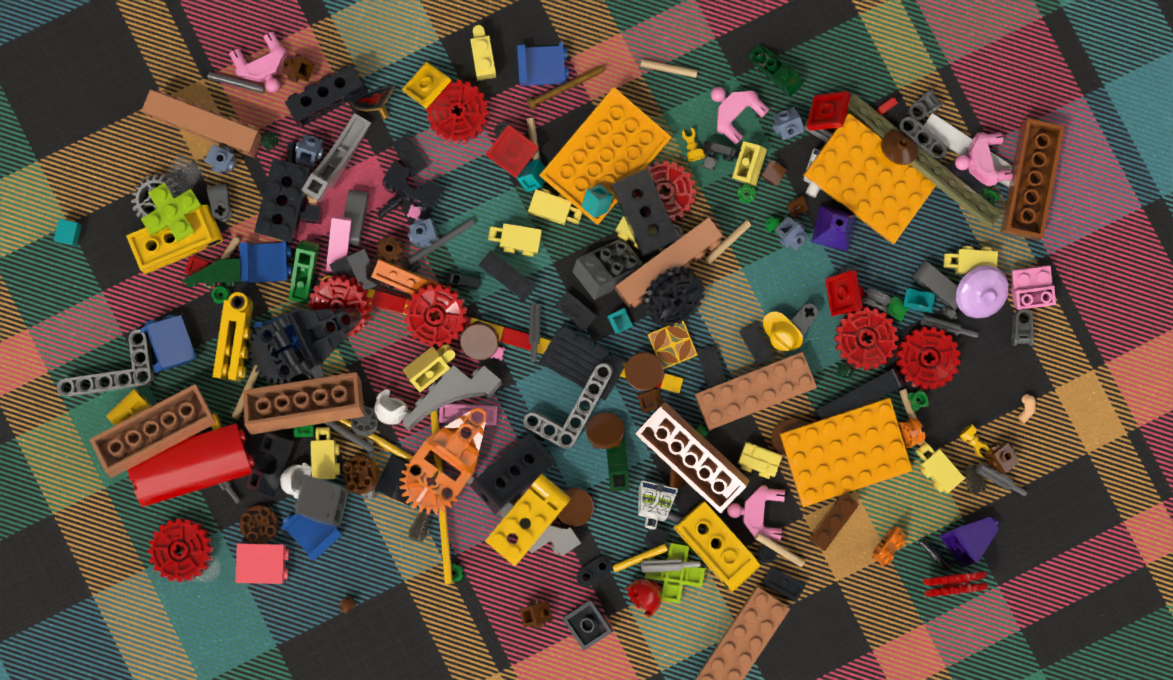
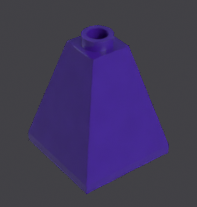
M820 205L811 243L848 251L856 216L850 212Z
M987 517L942 533L939 537L962 568L975 564L980 560L998 532L999 525L995 518Z

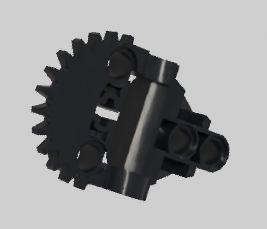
M354 307L297 310L268 325L263 323L261 328H255L256 333H251L253 339L248 340L252 346L248 347L247 350L253 353L248 358L254 359L251 366L257 365L255 372L261 370L260 377L263 378L267 375L268 382L272 378L274 384H277L279 380L281 384L286 383V380L290 382L292 377L323 363L361 321V313ZM290 324L293 325L309 358L303 361L296 346L283 352L280 351L281 348L294 342L287 328Z

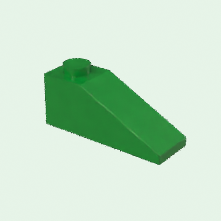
M301 240L297 246L288 300L304 304L308 303L320 244Z

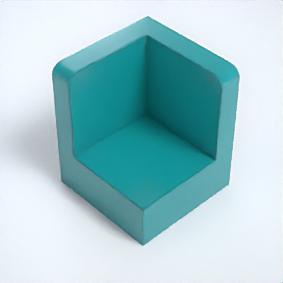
M539 159L528 162L519 174L517 180L527 192L542 188L545 180L539 174L544 170L545 166Z
M601 184L588 188L584 196L582 208L593 218L603 215L609 210L613 194Z
M59 219L54 241L77 247L82 225Z
M907 288L903 306L915 311L932 313L935 294Z
M625 308L607 317L615 335L633 327Z

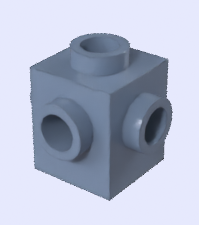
M794 107L773 115L775 123L772 124L775 134H779L783 140L804 132L801 118Z
M304 135L302 141L297 142L295 162L314 168L317 160H321L324 154V148H322L323 140L314 136Z
M214 144L205 159V162L212 166L211 170L218 174H222V172L228 174L229 171H233L237 163L235 160L236 156L232 154L233 150L226 146L220 148Z
M788 216L775 229V232L781 238L779 240L784 247H791L795 251L809 238L804 232L806 228L799 221L795 222Z
M431 218L427 220L418 219L412 225H409V239L411 243L418 247H429L432 245V242L440 240L435 223Z

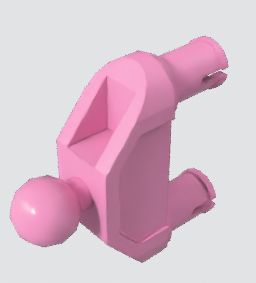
M270 32L269 35L272 41L267 34L263 37L270 49L269 54L251 63H246L240 49L235 50L238 57H236L233 51L229 55L236 66L235 73L238 77L256 82L266 80V90L274 93L279 90L280 82L278 79L273 78V76L277 75L286 56V49L280 46L275 33Z
M716 87L711 91V98L715 102L722 103L718 108L717 132L720 134L724 133L735 145L744 136L732 126L731 122L749 106L761 118L770 110L758 99V94L755 91L734 92L728 98L721 87Z
M1001 132L993 134L977 133L971 141L966 154L958 156L955 160V165L959 170L968 168L970 174L987 186H993L1000 181H1010L1013 176L1012 174H1007L1012 172L1009 168L998 171L994 169L989 145L1003 143V137L998 138L1002 136Z
M761 485L744 502V508L737 503H732L728 506L727 513L731 518H738L740 515H743V522L754 538L760 532L769 539L781 540V535H774L773 533H782V528L764 527L763 518L765 502L767 500L784 502L785 497L777 496V494L785 495V490L768 489V486Z

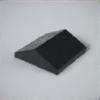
M365 249L329 264L334 275L338 274L341 277V275L346 274L349 279L353 276L356 278L355 282L359 283L361 281L363 283V289H371L380 284L379 280L371 277L374 269Z
M391 455L375 490L410 506L411 502L406 503L409 496L402 497L406 490L400 489V486L405 485L404 482L400 481V478L406 477L401 472L402 470L407 471L405 464L409 463ZM413 466L410 473L418 476L421 473V469Z
M592 599L562 618L583 650H586L614 631Z

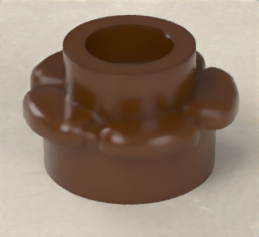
M345 597L339 603L341 606L339 611H343L345 614L349 613L357 604L353 600L354 598Z

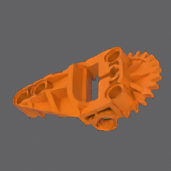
M472 409L429 436L409 464H405L407 471L402 470L401 473L406 477L400 478V481L404 482L405 485L400 486V489L406 490L402 497L409 496L406 501L407 504L412 501L414 502L412 509L419 506V513H421L425 508L427 515L433 509L435 515H437L438 508L444 513L445 505L452 508L450 502L454 501L457 503V496L475 472L486 422V413L483 409ZM480 413L483 416V420L479 423L474 422L472 419L473 414ZM466 428L471 431L472 435L469 438H463L460 432ZM431 451L461 472L456 481L440 472L435 479L436 485L427 486V479L431 480L438 471L436 467L426 461ZM413 466L421 468V473L418 476L410 473ZM450 489L453 495L451 498L445 499L441 494L442 491Z

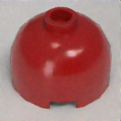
M637 579L625 587V590L629 591L627 595L638 609L643 608L646 611L644 613L646 617L650 618L660 608L662 597L659 592L661 588L655 581L651 583L647 579Z

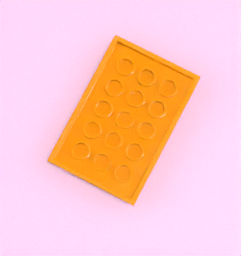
M613 87L539 176L598 225L607 213L593 218L582 208L586 190L601 184L613 194L611 190L613 183L645 170L672 137ZM614 194L608 212L617 203Z
M848 113L844 126L834 131L803 175L887 241L895 244L936 185L910 164L899 165L891 162L882 152V139Z
M889 397L779 433L802 507L912 471Z

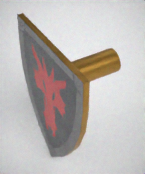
M395 86L375 89L350 103L354 108L365 112L378 110L382 119H386L389 117V114L384 105Z

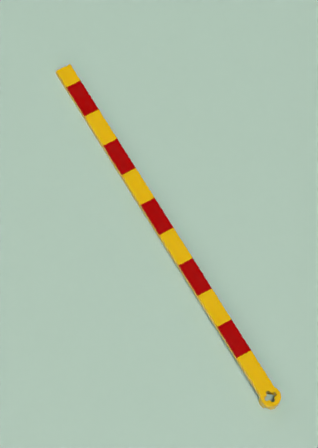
M330 275L325 276L322 280H324V279H326V278H328V277H333V276H330ZM368 289L369 293L367 296L372 298L370 305L404 314V309L408 307L406 304L408 299ZM435 311L434 313L431 312V314H433L432 317L434 319H436L437 317H441L440 315H438V311ZM467 317L466 323H463L465 325L464 329L469 324L481 320ZM481 321L495 329L499 335V342L531 351L529 334ZM540 338V342L537 344V353L544 354L551 340ZM623 362V363H622V366H624V369H623V371H622V373L620 374L619 377L626 378V377H625V367H626L627 362ZM663 373V378L656 387L679 394L683 378Z

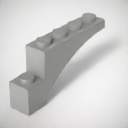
M355 113L353 114L332 149L316 170L311 173L302 188L305 194L319 202L323 200L328 189L334 188L369 129L371 122Z
M453 365L451 369L441 376L442 379L438 383L434 382L431 385L427 396H422L417 401V407L412 412L408 411L403 417V426L410 432L422 419L447 404L480 396L490 398L502 385L501 380L485 366L481 369L477 368L471 375L472 379H469Z
M511 502L499 511L503 519L514 507ZM522 518L520 526L523 529H528L531 526V521L528 518ZM549 525L529 550L533 553L549 541H552L553 544L550 546L556 555L560 553L563 556L581 544L571 527L563 529Z

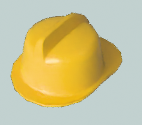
M776 311L770 312L765 316L763 321L764 330L770 337L774 348L780 351H792L800 348L803 343L802 333L784 314Z

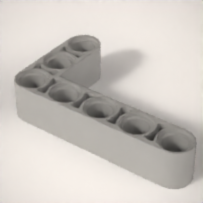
M134 330L129 335L132 369L62 379L57 384V391L63 396L73 397L152 384L154 381V369L148 334L146 332L141 333L140 330ZM138 334L143 335V341L140 344L135 342V337ZM140 353H144L146 356L145 361L139 363L137 360ZM142 372L148 373V379L145 382L140 380ZM127 374L129 377V381L127 384L123 385L121 383V377ZM108 377L110 384L104 388L102 380ZM86 380H89L91 383L88 390L83 388V383ZM69 382L72 388L70 392L66 393L64 385Z
M601 362L597 365L564 426L538 411H531L524 418L525 427L562 448L572 447L612 375V366L606 362ZM603 366L609 371V374L604 377L598 372L599 368ZM590 384H597L600 389L599 392L592 393L589 389ZM583 400L588 401L590 409L583 410L580 402ZM529 416H536L538 424H530L528 421ZM573 417L581 420L579 427L572 425L571 419ZM552 425L555 428V433L548 434L545 431V427ZM569 434L572 437V442L564 443L562 435Z

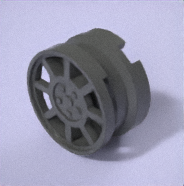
M867 288V295L862 299V304L871 309L876 308L879 312L886 313L888 310L887 305L891 303L892 298L880 291Z
M364 406V417L351 419V428L358 436L368 437L377 430L378 418L375 411L370 407Z

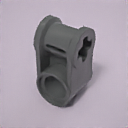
M931 89L907 110L906 116L912 117L919 122L939 109L944 103L938 100L934 90ZM918 109L921 113L920 117L915 116L912 110Z
M227 184L207 187L213 216L220 222L228 221L232 216ZM223 208L225 211L223 212V215L220 216L219 212H221V209Z
M806 304L790 320L800 330L802 336H804L812 322L816 319L818 309L813 304ZM805 308H812V314L814 315L806 317Z
M1027 309L1017 310L1012 317V345L1029 344V346H1033V314ZM1021 313H1024L1027 316V321L1025 323H1021L1019 321V315Z

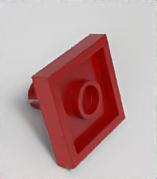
M846 91L814 95L806 125L808 130L843 127L851 98L850 93Z
M508 124L485 156L514 178H517L539 147Z
M849 271L825 279L831 317L863 308L861 298L864 297L865 291L862 287H859L856 271Z

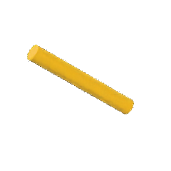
M666 544L660 545L614 564L613 569L615 572H618L668 551V547Z

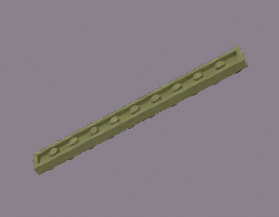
M856 94L851 96L847 113H850L881 139L889 132H901ZM917 145V157L910 165L990 229L1002 213Z

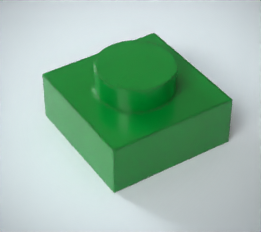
M893 296L891 303L887 306L886 314L901 322L909 308L903 306L904 301Z
M314 425L295 427L294 437H314Z

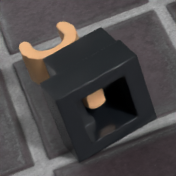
M307 195L309 205H306L305 212L301 211L300 220L305 223L321 224L322 208L316 206L317 200Z

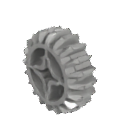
M154 174L153 179L149 175L146 176V181L141 179V186L135 185L138 191L132 192V195L136 196V199L131 200V203L137 204L132 208L138 211L136 216L143 218L148 215L149 212L146 210V207L154 206L155 210L157 209L150 196L144 200L147 191L150 192L155 189V185L165 183L175 199L182 192L181 189H176L178 183H172L173 179L170 177L166 179V175L163 174L160 178L158 174Z

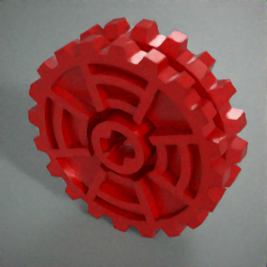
M457 80L453 84L450 81L426 109L427 114H429L427 120L429 123H432L430 127L433 132L437 131V136L439 138L444 137L445 142L448 143L450 140H453L454 144H458L459 141H463L465 144L468 143L469 138L475 140L476 134H482V127L487 126L485 118L489 117L488 110H486L488 104L487 101H484V94L479 93L478 87L474 86L472 88L470 82L462 84L461 80ZM459 108L460 111H463L460 112V116H456V114L453 113L455 112V109Z
M664 160L663 164H659L658 161L654 162L653 167L648 165L646 169L652 178L671 222L675 223L676 218L683 219L684 213L690 212L691 208L689 205L694 204L695 199L692 197L696 196V190L693 189L695 182L690 180V172L685 173L684 166L677 167L676 162L668 164L667 160ZM663 188H665L666 191H670V193L668 192V195L666 197L664 196V194L659 193L662 192ZM634 191V195L637 196L635 199H641L640 192ZM640 209V213L645 212L644 217L649 216V211L647 209Z
M337 274L322 280L319 285L313 288L315 292L310 293L309 297L312 298V301L308 302V306L311 307V310L357 308L361 313V321L348 334V336H353L360 332L362 328H365L367 326L366 321L371 319L372 316L369 315V312L373 311V307L370 306L372 298L367 296L369 291L368 289H363L361 281L357 283L355 282L356 278L353 276L349 279L346 274L341 275V277Z
M429 283L427 288L423 285L419 288V292L414 291L411 295L412 298L407 300L406 304L408 307L404 309V314H407V316L404 318V323H408L409 326L406 329L408 332L412 331L414 333L412 337L414 339L419 338L421 344L427 342L430 347H433L434 344L441 347L444 342L450 344L453 341L452 338L457 339L460 335L459 331H463L465 327L463 323H466L468 317L464 315L467 311V307L463 306L465 300L458 297L459 292L457 290L455 292L451 291L452 287L449 285L446 288L443 287V283H438L437 286ZM435 311H438V315H440L441 317H437L436 319H434L432 317L433 314H431V312L434 313Z
M864 307L862 311L860 309L856 310L854 314L849 312L845 315L846 319H841L839 322L841 327H837L835 330L838 333V336L834 337V342H838L835 349L841 352L839 357L841 359L845 358L848 366L853 364L854 369H859L860 367H863V370H869L870 367L876 369L879 367V364L884 365L887 363L886 358H892V351L897 349L895 342L898 341V336L894 333L897 331V328L892 327L893 320L887 319L885 312L880 314L876 308L870 311L869 307ZM863 334H865L866 337L870 336L871 339L868 341L869 344H867L866 341H862V338L864 337Z
M922 327L919 331L917 329L912 331L911 336H905L903 338L905 342L899 344L898 347L901 350L896 352V356L899 357L896 366H900L899 374H904V380L906 382L911 381V386L918 387L919 385L922 390L928 387L930 390L936 389L937 386L942 387L946 385L945 381H951L953 379L952 375L957 374L958 369H956V366L960 365L961 362L957 359L960 351H956L957 343L951 341V335H944V330L936 331V327H931L927 330L926 327ZM930 354L929 357H932V361L927 363V360H924V356Z
M176 519V522L170 520L167 521V525H160L159 532L154 531L153 536L155 538L149 541V544L152 545L151 549H148V554L152 555L149 561L155 564L153 569L161 572L160 576L162 578L168 577L169 581L177 580L178 582H186V579L187 581L195 580V576L203 575L202 570H207L210 567L207 563L213 560V557L210 556L211 552L214 551V547L210 546L213 540L207 537L209 532L201 529V524H194L192 520ZM180 547H184L185 549L184 551H182V554H178V550H180Z
M986 571L923 579L924 585H941L939 588L926 590L925 597L989 589L987 583H970L973 580L984 579L987 577Z

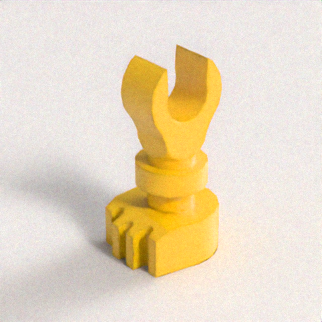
M691 127L692 136L687 137L683 129L682 137L688 144L686 146L687 150H690L687 153L689 162L704 159L705 153L704 150L697 149L698 144L694 140L695 130Z
M973 424L968 425L960 432L959 436L963 441L968 440L970 446L973 445L977 456L983 457L979 451L980 448L984 447L987 452L990 449L979 441L977 435L974 436L977 431Z

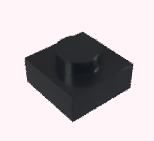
M658 528L649 529L643 544L653 548L663 545L668 532Z

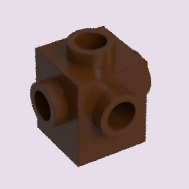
M300 54L295 56L287 55L281 73L287 75V79L298 83V80L309 82L315 64L307 61V57Z
M392 235L389 238L385 236L378 241L379 245L376 247L379 251L376 254L380 259L395 264L403 258L404 251L402 248L405 246L398 237L394 239ZM388 246H393V250L391 252L386 251V248Z
M996 442L985 453L988 458V464L999 473H1007L1020 462L1015 455V449L1009 443Z
M540 599L529 602V606L519 608L523 627L534 626L537 629L545 627V622L553 620L548 601L541 603Z

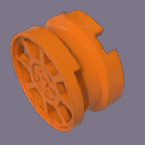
M910 418L906 422L898 423L906 448L923 443L925 432H922L921 427L923 426L918 419Z

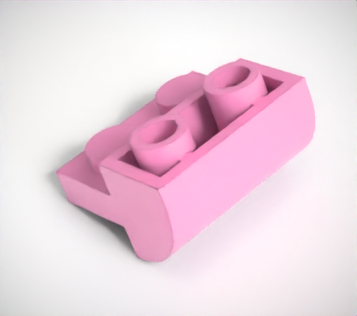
M1050 265L1011 270L1013 286L1011 287V292L1017 310L1056 305Z

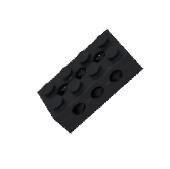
M348 65L343 66L338 70L339 73L333 76L331 74L321 79L322 82L316 85L310 84L304 88L305 91L302 93H294L287 98L288 100L285 101V104L300 128L367 92L353 65L350 67ZM345 84L343 88H339L340 85ZM312 102L311 105L305 107L307 103Z
M273 158L254 233L295 243L300 223L301 211L303 212L307 196L302 191V188L311 173H313V168ZM287 177H291L293 181L290 187L285 185ZM285 195L288 202L285 206H282L280 198ZM278 214H281L283 217L281 224H277L275 221Z
M647 169L611 185V190L642 257L679 240ZM632 192H640L642 196L641 199H634L632 197ZM640 209H647L649 216H641ZM649 226L656 227V235H651L648 232Z
M530 432L476 477L470 487L496 515L535 482L541 474L548 471L556 461ZM496 483H499L502 488L498 487Z

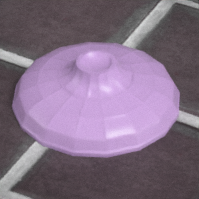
M990 265L978 266L969 271L961 279L956 290V302L959 309L966 316L973 318L989 317L998 312L1008 297L1009 283L1006 275L999 268Z

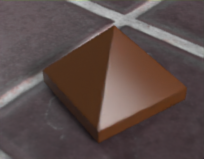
M803 195L792 199L786 205L792 219L808 210Z

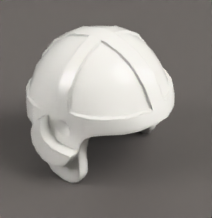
M386 389L377 396L374 408L375 413L382 423L389 425L398 424L408 411L407 405L400 399L389 397L390 391Z
M306 463L288 467L280 478L283 491L298 499L300 482L303 480L304 474L311 476L312 467Z

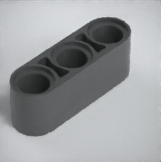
M905 117L901 120L898 129L909 136L919 147L937 161L945 156L947 152L946 145L912 117ZM903 123H910L912 130L906 131L903 128ZM918 135H924L927 139L926 143L919 142ZM932 148H940L941 155H935Z
M353 189L348 191L344 217L352 219L349 245H360L369 192Z
M924 261L912 277L929 292L934 293L935 297L947 307L956 311L958 308L956 302L958 286L930 263Z

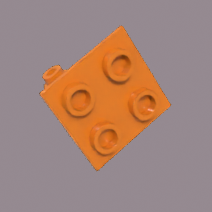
M894 527L893 530L890 529L885 536L887 539L883 538L886 544L879 543L883 548L877 546L872 552L873 556L871 558L879 562L883 567L892 562L894 553L906 543L905 539L907 536L899 527Z

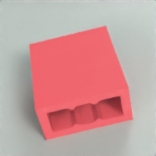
M237 544L236 583L284 584L285 580H288L289 574L288 568H285L286 560H289V549H286V544Z

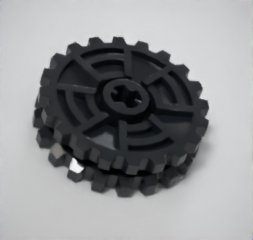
M676 266L673 270L667 269L664 274L660 273L657 275L658 278L650 282L652 285L645 290L647 294L643 295L644 302L642 306L645 308L644 311L658 326L661 324L662 327L667 325L673 327L675 323L681 324L682 320L689 319L690 314H694L697 311L696 308L702 304L700 300L705 296L703 294L705 287L703 282L690 268L687 269L685 266H682L679 269Z

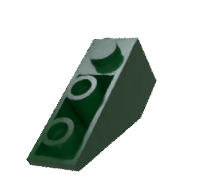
M760 43L746 56L770 81L790 97L804 84L797 71Z
M220 258L182 279V283H186V287H197L198 283H206V286H217V282H225V286H236L237 282H241L240 258Z
M624 436L620 446L606 449L610 492L630 490Z

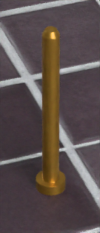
M598 66L533 99L531 97L527 98V103L533 111L536 109V105L603 73L605 69L603 66Z

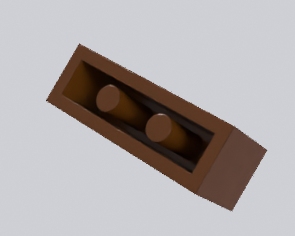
M845 493L839 495L808 537V540L822 551H826L860 504Z

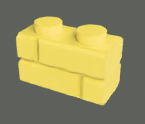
M743 141L742 151L739 153L732 178L756 186L767 149L760 145Z
M745 442L737 464L741 465L740 469L751 473L753 469L759 472V476L769 479L770 476L775 477L782 455Z

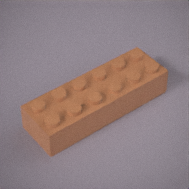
M157 89L156 92L149 91L142 108V112L149 118L255 158L263 139L257 127L248 123L244 126L239 123V120L229 116L225 119L221 116V113L211 109L210 112H207V110L203 109V106L196 103L189 105V103L178 96H174L173 99L162 90Z
M708 217L616 285V292L628 308L631 306L637 307L643 302V295L647 294L646 288L652 285L650 283L652 280L658 278L657 275L660 273L664 274L667 269L673 270L676 266L679 269L682 266L688 269L691 261H699L705 256L706 250L710 249L712 251L718 247L723 235Z
M801 352L697 393L694 397L709 431L813 390L817 386L805 356Z
M357 372L243 390L244 420L250 434L364 417L362 382Z
M193 385L89 440L106 474L112 478L214 425L216 421L200 390L196 385Z
M666 402L635 433L720 513L750 481Z
M756 586L694 680H743L790 608Z

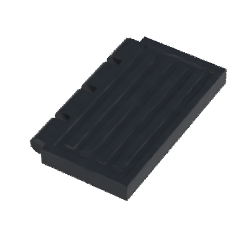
M564 325L562 330L557 329L539 363L582 388H585L598 364L601 362L609 363L612 366L613 372L600 398L606 400L624 369L622 363L625 358L614 352L608 358L609 349L599 343H596L594 348H591L593 340L581 333L577 339L573 338L576 330L567 325ZM604 366L598 370L599 374L603 377L609 374L608 369ZM595 383L589 386L592 393H598L600 390L599 386Z

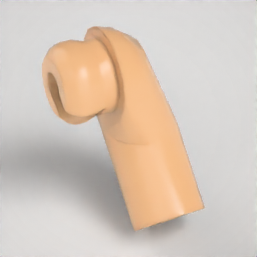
M1025 394L1022 397L1025 409L1017 417L1022 423H1025L1036 411V400L1029 394Z

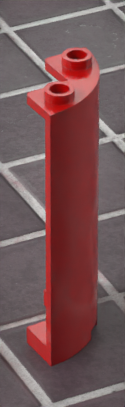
M236 423L187 438L128 469V475L134 485V492L140 505L145 507L250 475L252 466L255 463L252 454L248 455L243 441H246L244 430H240Z

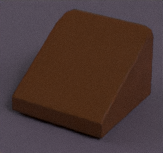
M770 160L761 178L778 186L786 169L775 161Z
M654 389L637 395L642 413L659 409L664 403L660 389Z
M671 468L669 486L672 488H684L685 480Z

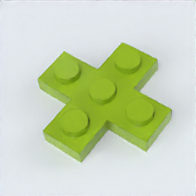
M165 183L148 192L157 209L141 218L151 236L169 227L177 242H180L195 233L185 216L202 206L191 189L175 199Z
M670 543L667 560L681 559V562H687L689 546ZM685 567L681 568V571L645 572V578L664 581L661 594L662 601L680 604L683 585L702 588L705 568Z

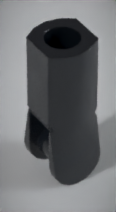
M446 272L447 279L444 281V284L478 290L480 277ZM455 276L460 277L459 283H454Z

